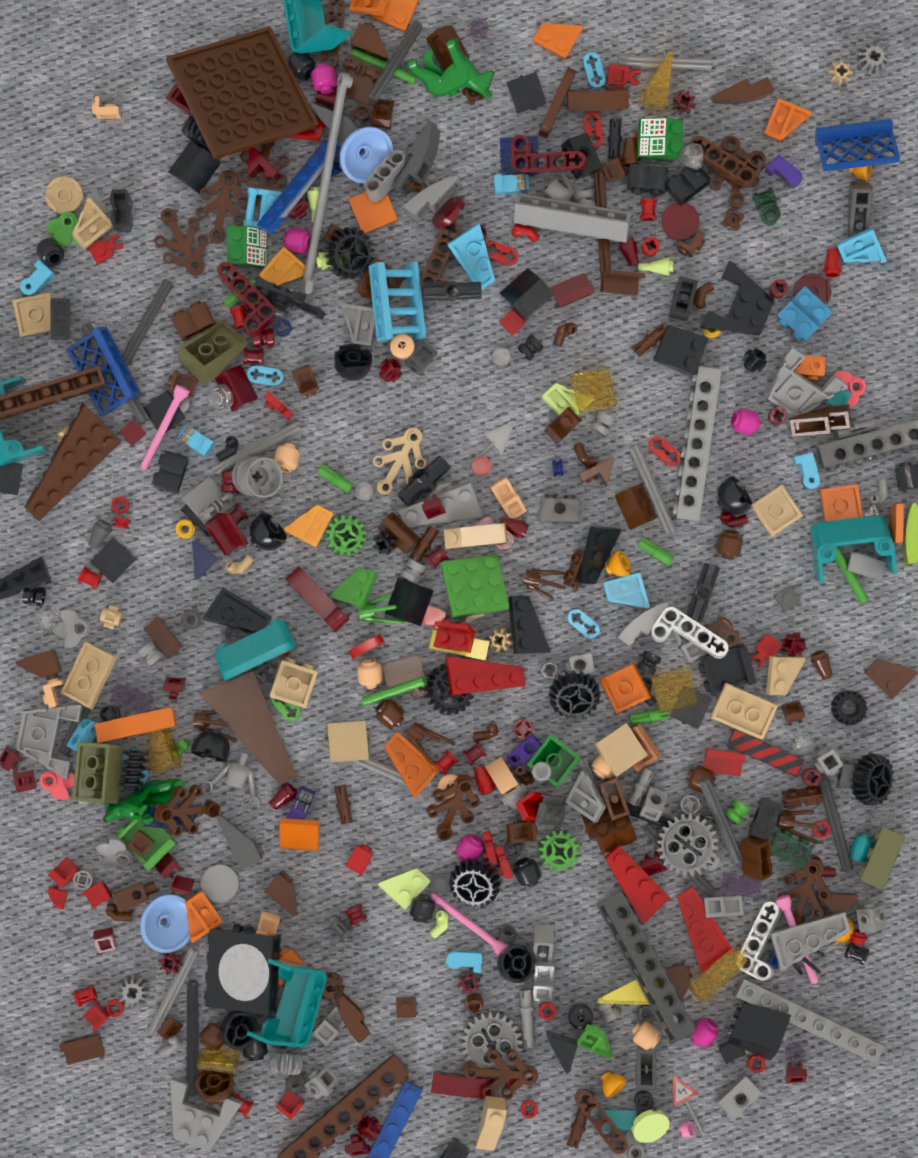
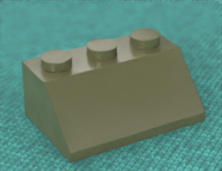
M78 742L72 800L118 804L123 746Z
M885 827L882 830L878 829L874 838L877 843L874 848L870 847L866 857L869 858L867 866L863 865L860 870L859 876L862 877L860 881L884 890L906 836Z

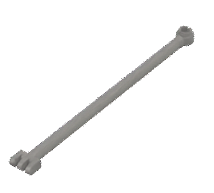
M343 72L339 74L337 80V94L305 271L299 286L301 294H311L314 282L312 277L347 88H350L353 82V77Z

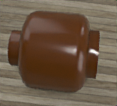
M724 530V533L718 536L716 550L722 554V558L733 559L734 556H738L741 553L743 538L737 531Z
M383 700L375 709L376 719L387 728L398 727L404 720V717H402L404 713L403 708L393 700Z
M697 765L694 770L690 768L686 777L689 780V788L703 793L699 781L703 778H709L713 786L716 779L714 772L701 765Z
M214 1022L208 1023L200 1033V1038L202 1039L200 1043L210 1051H213V1049L216 1051L220 1050L224 1045L219 1032L221 1022L217 1024Z

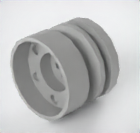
M245 456L238 460L232 472L235 488L241 494L248 496L271 497L277 493L283 480L279 464L267 457Z

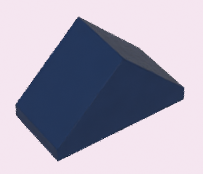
M194 540L192 541L195 579L198 580L206 574L218 558L202 544Z

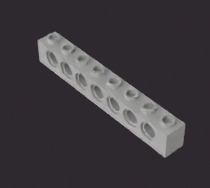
M699 366L695 375H692V382H695L694 390H690L689 401H692L691 409L688 408L686 420H689L688 428L685 427L683 439H687L686 447L682 446L681 458H684L683 465H679L678 476L681 477L680 484L676 485L675 495L678 496V501L674 503L672 514H675V519L700 521L721 369ZM700 384H708L709 392H702ZM704 402L707 406L706 411H699L697 403ZM695 421L703 422V430H697L694 427ZM692 440H699L701 448L694 449L691 445ZM695 458L698 461V467L691 468L689 466V459ZM688 477L695 479L696 484L694 487L687 486L686 479ZM685 496L692 498L693 504L691 506H686L683 503Z
M741 976L733 993L737 998L750 1004L790 1014V1023L877 1064L885 1047L880 1042Z

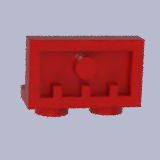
M442 619L441 622H434V625L438 627L434 647L471 653L476 631L470 627V624L465 622L453 624L452 621Z

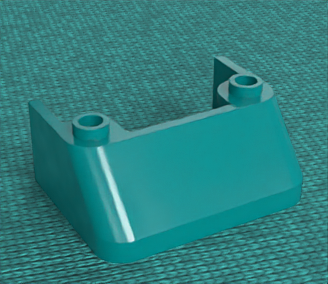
M283 0L290 46L293 52L304 54L332 50L351 35V31L325 25L322 0Z
M17 376L0 382V396L6 395V389L27 383L26 379ZM0 426V467L48 452V448L43 445L24 451L20 441L16 439L5 441Z
M870 515L817 522L811 526L810 538L815 580L819 583H824L822 564L830 563L836 558V546L874 542L875 551L886 557L887 571L897 574L894 542L884 517Z
M279 618L268 622V627L228 646L226 643L217 646V651L214 652L224 680L229 681L233 677L281 654L299 648L287 621H280Z
M268 959V963L279 967L278 976L281 980L286 981L276 1018L267 1019L262 1025L261 1032L248 1031L247 1035L269 1045L304 1047L308 1044L312 1034L327 975L321 970L290 961Z

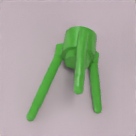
M391 593L367 601L364 609L359 608L360 620L366 619V622L405 624L403 620L373 617L376 616V612L396 609V605L376 608L375 605H372L390 598Z

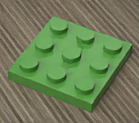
M498 554L441 562L452 618L509 609Z

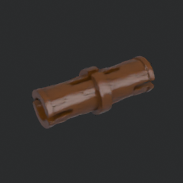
M660 324L653 332L647 333L642 341L632 347V350L637 353L638 357H641L651 347L657 346L656 343L662 339L664 334V325Z
M429 525L422 538L417 541L418 544L409 558L420 563L427 550L431 549V544L440 531Z
M346 784L334 786L337 798L336 808L339 809L341 825L353 823L350 811L351 801H348Z

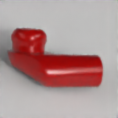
M516 224L511 230L514 237L526 235L533 243L540 238L529 225Z

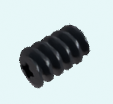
M139 750L124 752L129 757V759L123 760L128 767L122 768L127 773L120 776L125 782L119 783V785L124 787V789L142 792L143 790L139 786H143L144 782L139 779L145 778L146 775L141 771L147 770V767L142 765V763L148 762V759L143 756L149 755V752Z

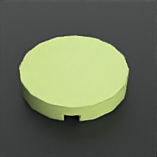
M647 1110L635 1118L631 1131L639 1142H653L667 1132L670 1122L662 1110Z

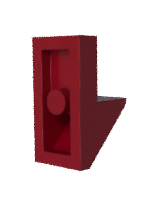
M255 147L250 148L248 175L255 178L262 172L268 179L272 177L278 181L282 177L281 174Z

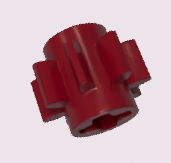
M679 91V98L673 97L672 100L676 102L673 110L678 109L679 115L685 111L689 115V108H695L696 106L692 103L695 100V96L691 97L689 91L683 94ZM682 99L684 102L688 101L687 106L680 104Z
M301 198L289 215L293 219L298 216L301 220L307 215L306 209L308 205Z
M386 358L378 366V369L381 370L379 376L385 382L392 381L394 383L403 374L400 371L401 364L395 359L388 360Z
M800 633L787 634V637L782 641L783 651H787L788 656L802 655L806 648V639L801 638Z
M175 951L171 952L170 955L163 953L165 958L158 960L162 966L160 970L164 969L166 975H169L171 970L175 974L178 973L177 967L183 966L180 963L182 955H175ZM169 960L174 962L171 966L168 965Z
M465 970L464 977L458 976L462 982L458 983L457 987H463L462 994L469 991L472 995L474 989H480L476 983H479L481 979H475L476 973L471 975ZM472 979L473 986L469 985L466 987L465 980L469 981Z
M367 1115L359 1121L356 1130L360 1133L359 1136L363 1140L368 1138L372 1141V1139L379 1136L382 1126L378 1124L379 1120L376 1117L370 1118Z

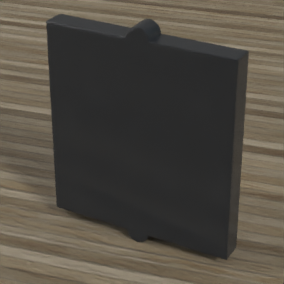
M536 72L526 76L520 75L519 78L507 82L517 114L527 110L533 111L534 108L547 104Z
M168 390L160 396L154 397L152 402L143 407L157 431L173 401V397ZM179 406L165 433L175 429L176 425L186 419Z
M11 463L0 467L1 493L18 495L20 482L23 480L21 478L23 464Z
M112 538L90 562L100 571L99 573L114 583L136 558L126 550L125 546L123 547Z
M683 686L670 716L681 721L683 725L688 724L699 729L712 698L701 694L699 690L694 691Z

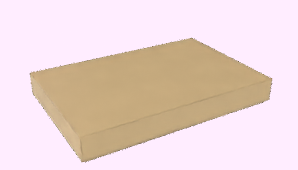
M85 641L60 693L89 709H93L117 657Z
M725 682L710 718L763 740L778 705Z

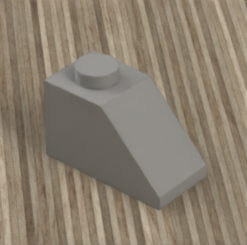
M535 924L533 952L536 961L552 962L554 925Z

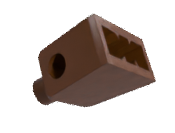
M154 881L142 885V882H138L112 893L119 913L148 901L147 896L158 891ZM139 890L141 896L134 898L132 893Z

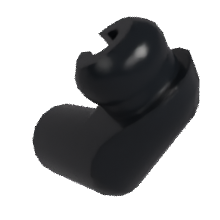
M228 436L226 438L225 450L216 454L219 462L236 454L238 440L234 436Z

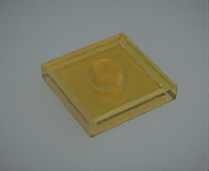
M608 368L572 374L570 376L579 413L617 405Z
M688 667L651 676L660 714L698 705Z
M202 1048L197 1062V1069L236 1074L241 1053L227 1050L216 1051L214 1049L210 1051L207 1048Z

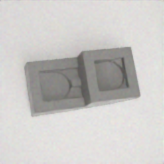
M850 552L846 571L882 581L886 562Z
M684 623L681 628L683 631L689 632L692 630V625ZM673 630L689 663L706 655L704 650Z
M742 896L704 898L706 918L744 915Z
M536 961L532 1001L552 1002L554 962Z
M337 1006L333 1008L312 1033L326 1046L345 1026Z

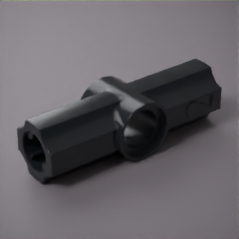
M451 281L448 283L423 284L424 301L482 299L481 282L457 283ZM455 287L458 293L455 296H450L447 293L448 288Z
M441 456L436 457L426 468L419 469L413 474L412 481L398 493V497L406 506L410 507L422 494H427L435 488L436 481L450 469V465Z
M704 563L686 614L694 621L702 623L720 570L717 566ZM701 587L706 588L708 592L705 598H701L698 595V590Z

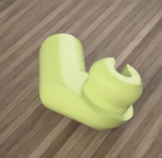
M439 910L435 914L436 926L429 931L434 939L448 928V914L445 911Z

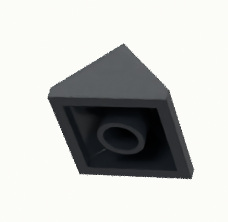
M190 141L168 173L200 194L201 189L206 186L221 163L217 159L214 160L213 156L203 147Z
M397 578L388 606L396 605V609L386 610L385 614L421 626L434 590Z
M550 1031L547 1032V1039L565 1073H569L578 1046L576 1039Z

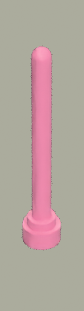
M176 384L173 390L174 399L140 465L143 470L148 468L180 402L187 398L190 393L183 386Z
M431 893V900H434L444 910L493 946L492 949L495 954L499 956V953L509 945L499 939L496 940L438 894Z
M783 895L775 899L777 906L784 912L789 927L797 925L790 909L792 907L790 896ZM809 955L805 956L811 962ZM803 961L811 983L817 984L818 978L815 970Z

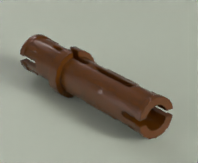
M590 1090V1093L595 1097L596 1092ZM587 1094L582 1096L581 1101H584L588 1108L592 1104L588 1102ZM580 1107L578 1108L574 1123H571L572 1130L566 1145L572 1148L574 1146L576 1149L579 1147L583 1132L586 1131L585 1124L587 1121V1117Z

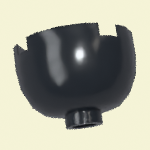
M346 344L340 346L338 351H335L334 368L343 379L350 381L361 380L369 373L372 366V354L368 349L365 351L358 344Z
M732 475L720 484L717 493L719 498L717 504L721 510L726 509L729 513L737 515L752 509L753 506L751 504L753 503L745 488L743 490L741 486L737 485L739 480Z
M266 512L260 513L252 521L249 527L250 540L256 548L259 547L262 550L272 551L286 543L284 540L287 539V535L280 524H278L277 528L271 520L273 516Z
M211 729L210 732L200 733L194 739L191 753L201 758L208 757L215 759L216 762L223 763L228 760L230 744L221 735V731Z
M511 944L499 953L497 969L505 980L512 983H524L535 973L536 957L528 946Z
M232 1011L228 1013L220 1023V1038L225 1045L233 1050H245L243 1048L252 1046L256 1041L255 1038L248 1036L247 1033L248 1031L259 1032L257 1019L248 1012ZM249 1038L251 1043L249 1044V1041H244V1039Z

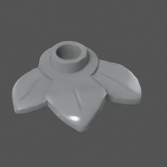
M62 610L60 611V616L63 622L57 624L52 629V632L60 638H65V648H72L79 644L81 638L86 637L90 633V624L85 619H80L76 612ZM83 625L84 631L79 632L78 626Z
M110 838L109 842L99 843L95 847L104 856L101 864L105 866H126L133 859V853L126 849V844L122 840L117 838Z
M627 1130L626 1135L622 1134L628 1143L627 1150L623 1154L613 1152L611 1158L644 1157V1149L641 1146V1142L635 1139L631 1130ZM614 1135L612 1137L616 1144L614 1148L618 1147L621 1149L623 1141L619 1142ZM633 1149L637 1150V1155L635 1157H633L631 1154V1151Z

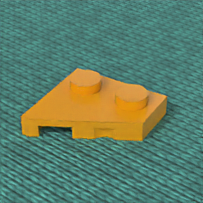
M283 247L258 276L263 280L276 284V286H280L304 276L305 265Z
M316 505L293 523L286 526L284 531L317 547L334 513Z

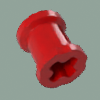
M641 199L642 215L640 220H657V216H655L657 200Z
M649 237L644 240L641 251L646 257H653L658 252L660 244L656 238ZM652 243L654 249L648 251V245Z
M245 305L229 310L235 322L234 329L244 328L243 322L247 317Z
M85 566L79 575L78 582H84L96 590L103 574H96Z
M446 750L444 756L438 762L435 761L434 764L446 775L448 773L447 770L454 763H458L459 760L449 750Z
M93 984L80 991H73L78 1007H81L86 1002L98 1000Z
M237 1093L235 1099L243 1101L238 1111L244 1117H247L254 1102L245 1100Z

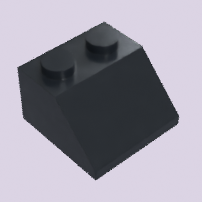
M527 268L499 294L526 321L553 297L554 292L540 277Z
M667 325L653 361L684 375H695L708 339L693 332Z

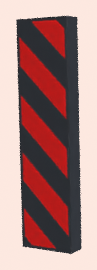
M735 728L726 745L795 777H798L805 761Z

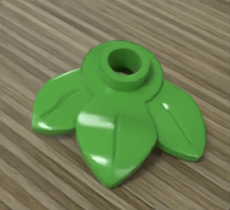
M64 212L59 218L52 219L48 223L46 232L54 234V239L59 242L62 248L67 246L70 241L80 246L72 236V232L78 222L77 216L74 213ZM66 218L71 219L70 225L65 224Z

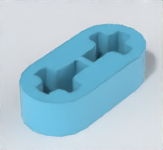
M590 52L583 59L588 84L591 88L603 87L605 75L600 57L596 53ZM590 57L596 60L594 64L595 69H592L591 64H587ZM595 72L597 77L602 79L598 85H596V82L591 81L594 79L593 73Z
M252 366L247 372L248 379L255 384L276 387L281 385L284 380L282 372L275 368ZM258 370L260 374H264V377H257V380H254L251 373ZM274 373H277L280 380H276V383H273V380L267 378V375L273 376Z
M578 609L569 612L567 620L571 626L587 638L592 639L598 636L600 628L590 617ZM579 613V618L583 621L582 625L577 621L573 623L571 615ZM586 623L590 627L594 625L596 633L588 635V630L584 627V624Z

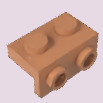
M641 724L631 729L647 753L645 758L633 765L637 772L662 756Z

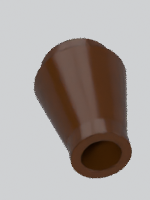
M634 137L625 138L621 159L625 167H630V164H639L638 161H640V157H637V144Z
M820 650L810 655L811 663L822 677V680L831 678L833 674L828 653L825 650Z

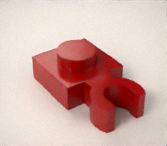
M609 64L606 83L626 86V82L630 81L632 84L638 85L640 82L633 80L634 74H641V71L633 69L629 72V67L626 65Z
M118 234L113 235L109 242H106L105 238L88 247L97 265L113 257L112 250H120L124 247L123 243L119 245L114 244V241L119 238Z
M269 391L264 396L267 400L265 404L272 411L276 408L289 421L293 413Z
M767 633L755 647L759 653L750 657L751 662L758 658L760 664L757 668L760 669L764 665L765 657L769 659V656H774L782 647V644Z
M483 832L482 836L486 846V850L483 851L485 861L491 863V866L496 865L499 861L491 832Z
M502 845L496 846L495 851L500 862L497 868L500 876L504 875L506 879L512 878L513 875Z

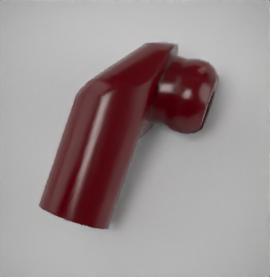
M727 510L722 511L720 514L721 522L730 528L748 523L746 514L735 517Z
M817 856L812 857V859H817L822 863L821 858ZM811 866V869H812V870L814 871V873H815V872H816V867H815V866ZM824 867L822 877L836 876L835 868Z

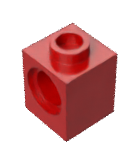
M363 843L361 846L356 845L346 867L363 875L374 854L371 852L372 848Z

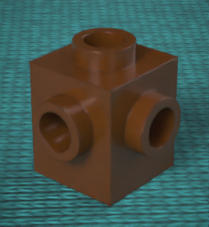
M329 972V974L326 973L327 980L322 999L332 1002V999L335 1000L334 990H327V985L337 986L341 991H344L345 985L342 984L343 978H340L339 974Z

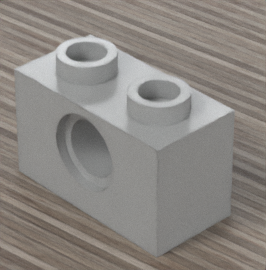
M743 1073L716 1101L734 1120L736 1117H742L750 1104L754 1105L757 1103L762 1093ZM739 1093L745 1094V1098L741 1102L735 1101V1097Z

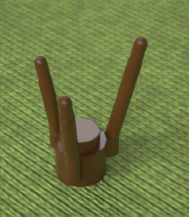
M532 568V571L526 570L523 584L527 585V589H531L550 600H554V597L535 586L542 583L566 589V586L540 579L541 575H538H564V571L538 570Z
M201 710V713L195 712L193 727L199 728V731L210 732L211 729L206 728L210 727V724L229 726L230 723L211 720V716L208 715L217 714L215 710ZM221 733L227 740L237 741L236 738Z
M417 722L412 725L407 733L411 737L409 741L418 748L431 765H434V761L417 742L418 740L422 742L425 737H428L437 743H440L442 740L455 745L454 741L425 728Z
M785 810V813L780 812L778 827L782 828L781 831L789 832L815 844L819 843L818 840L790 829L794 828V825L819 829L818 825L795 821V817L792 816L814 814L813 810Z

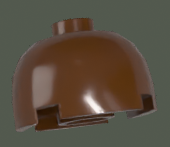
M211 1064L199 1071V1076L195 1079V1086L198 1095L203 1101L209 1104H220L232 1095L234 1079L228 1067Z

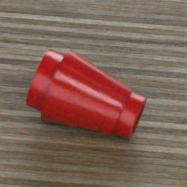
M837 248L827 249L823 268L826 277L836 278L842 272L839 249Z
M484 765L474 769L478 792H481L483 796L495 791L496 784Z

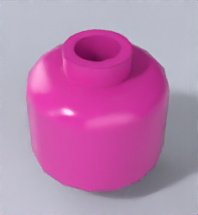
M327 63L318 64L314 67V70L311 72L314 89L321 91L322 94L332 92L333 88L337 86L335 69Z
M292 227L284 234L283 243L289 252L304 254L309 248L311 235L308 230Z
M745 408L734 411L731 417V425L734 431L746 435L753 434L755 430L759 429L761 424L757 412Z
M475 834L463 836L456 847V852L459 855L458 859L464 862L468 858L471 861L475 858L478 860L484 851L483 840Z
M700 1018L695 1023L694 1028L696 1031L690 1034L693 1044L698 1047H709L719 1035L718 1026L710 1018Z

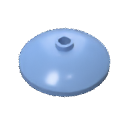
M363 127L350 134L340 151V165L344 174L357 183H365L368 177L393 151V145L389 136L376 127Z
M166 894L155 898L146 906L140 919V933L144 942L150 948L158 952L170 953L182 948L190 940L185 899L177 895ZM164 918L165 922L161 924L160 921Z

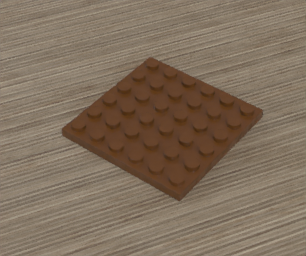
M270 26L173 54L166 58V62L214 160L317 128L319 124Z

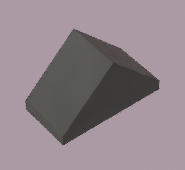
M637 1049L635 1064L636 1089L656 1090V1050Z

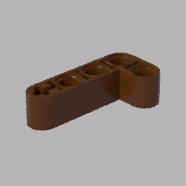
M695 136L690 140L689 152L694 158L742 188L751 187L765 167L766 157L761 151H753L743 163L702 136ZM711 154H717L719 158L717 160H711L709 156ZM758 158L762 163L755 165L752 163V160ZM727 164H732L735 166V168L733 170H727L725 166ZM743 174H748L751 176V179L745 181L741 178V176Z
M455 221L441 230L420 278L422 291L423 282L426 279H431L434 283L449 282L442 279L441 276L452 251L449 248L446 253H442L438 248L440 245H447L450 242L447 239V229L455 228L456 233L451 234L450 241L460 235V227ZM433 262H439L441 264V268L439 270H433L431 268V264ZM450 287L451 293L449 295L454 296V287Z

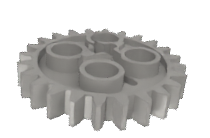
M682 814L681 820L675 816V823L668 820L669 828L662 827L665 834L659 833V836L663 839L657 841L658 844L662 845L657 851L663 852L659 859H666L663 865H670L669 871L671 872L676 869V875H680L683 871L684 877H687L689 872L692 877H695L696 871L702 875V868L709 871L707 864H715L712 857L718 858V855L714 852L720 850L719 847L715 846L720 840L714 838L718 833L716 831L711 832L714 826L711 824L706 826L708 820L704 819L701 822V816H697L694 820L693 814H689L688 819L685 814ZM689 827L690 834L684 837L682 831L684 828ZM675 835L690 843L692 847L702 853V856L687 848L685 844L675 838ZM704 838L706 844L703 848H699L698 841ZM674 843H678L679 849L673 853L671 847ZM693 854L695 857L694 862L688 864L687 857Z
M489 1011L488 1016L481 1012L480 1019L475 1015L474 1023L468 1021L470 1028H463L467 1034H461V1038L465 1041L460 1042V1046L466 1047L461 1053L468 1054L465 1057V1061L471 1060L480 1068L500 1069L495 1062L483 1058V1055L490 1048H493L491 1045H488V1039L481 1031L484 1028L492 1041L496 1040L495 1047L502 1055L503 1061L508 1065L510 1062L506 1058L507 1051L511 1049L518 1052L522 1051L518 1044H522L523 1040L517 1039L522 1034L521 1032H515L518 1029V1025L512 1026V1018L506 1021V1014L502 1018L499 1017V1011L496 1012L495 1016H492L491 1011ZM492 1025H497L500 1030L498 1033L492 1034L489 1028ZM475 1036H482L484 1040L481 1044H475L473 1038ZM504 1041L510 1044L507 1050H502L499 1047ZM515 1054L509 1055V1058L511 1059L515 1057Z

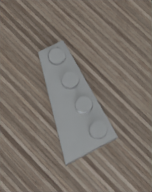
M470 481L436 494L440 498L446 513L434 518L427 519L421 506L424 504L423 499L414 502L410 507L403 506L399 508L402 520L408 527L484 517ZM433 495L426 497L428 502L434 500Z
M844 911L771 932L770 936L780 971L787 969L788 966L799 962L810 953L816 952L827 943H831L850 932L846 913Z

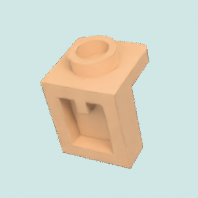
M95 96V102H92V111L98 119L121 118V110L115 104H105L102 107V100L99 96Z

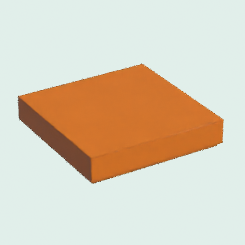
M366 192L348 199L359 227L364 231V235L398 221L388 194L378 202L370 201Z
M858 484L819 490L824 521L863 517Z
M894 504L889 506V529L894 544H899L903 542L904 505Z
M635 663L600 679L616 714L651 698Z
M280 818V848L318 851L319 821Z

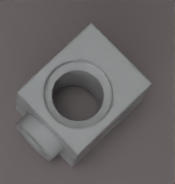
M591 653L568 657L569 662H565L568 673L572 674L573 670L577 674L580 672L574 667V663L578 659L583 660L585 663V667L582 670L584 674L595 672Z
M650 787L644 797L639 815L658 821L663 813L668 794L660 789Z

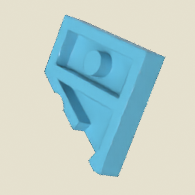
M872 227L836 243L844 262H886Z
M640 572L603 583L608 602L646 609L650 608Z

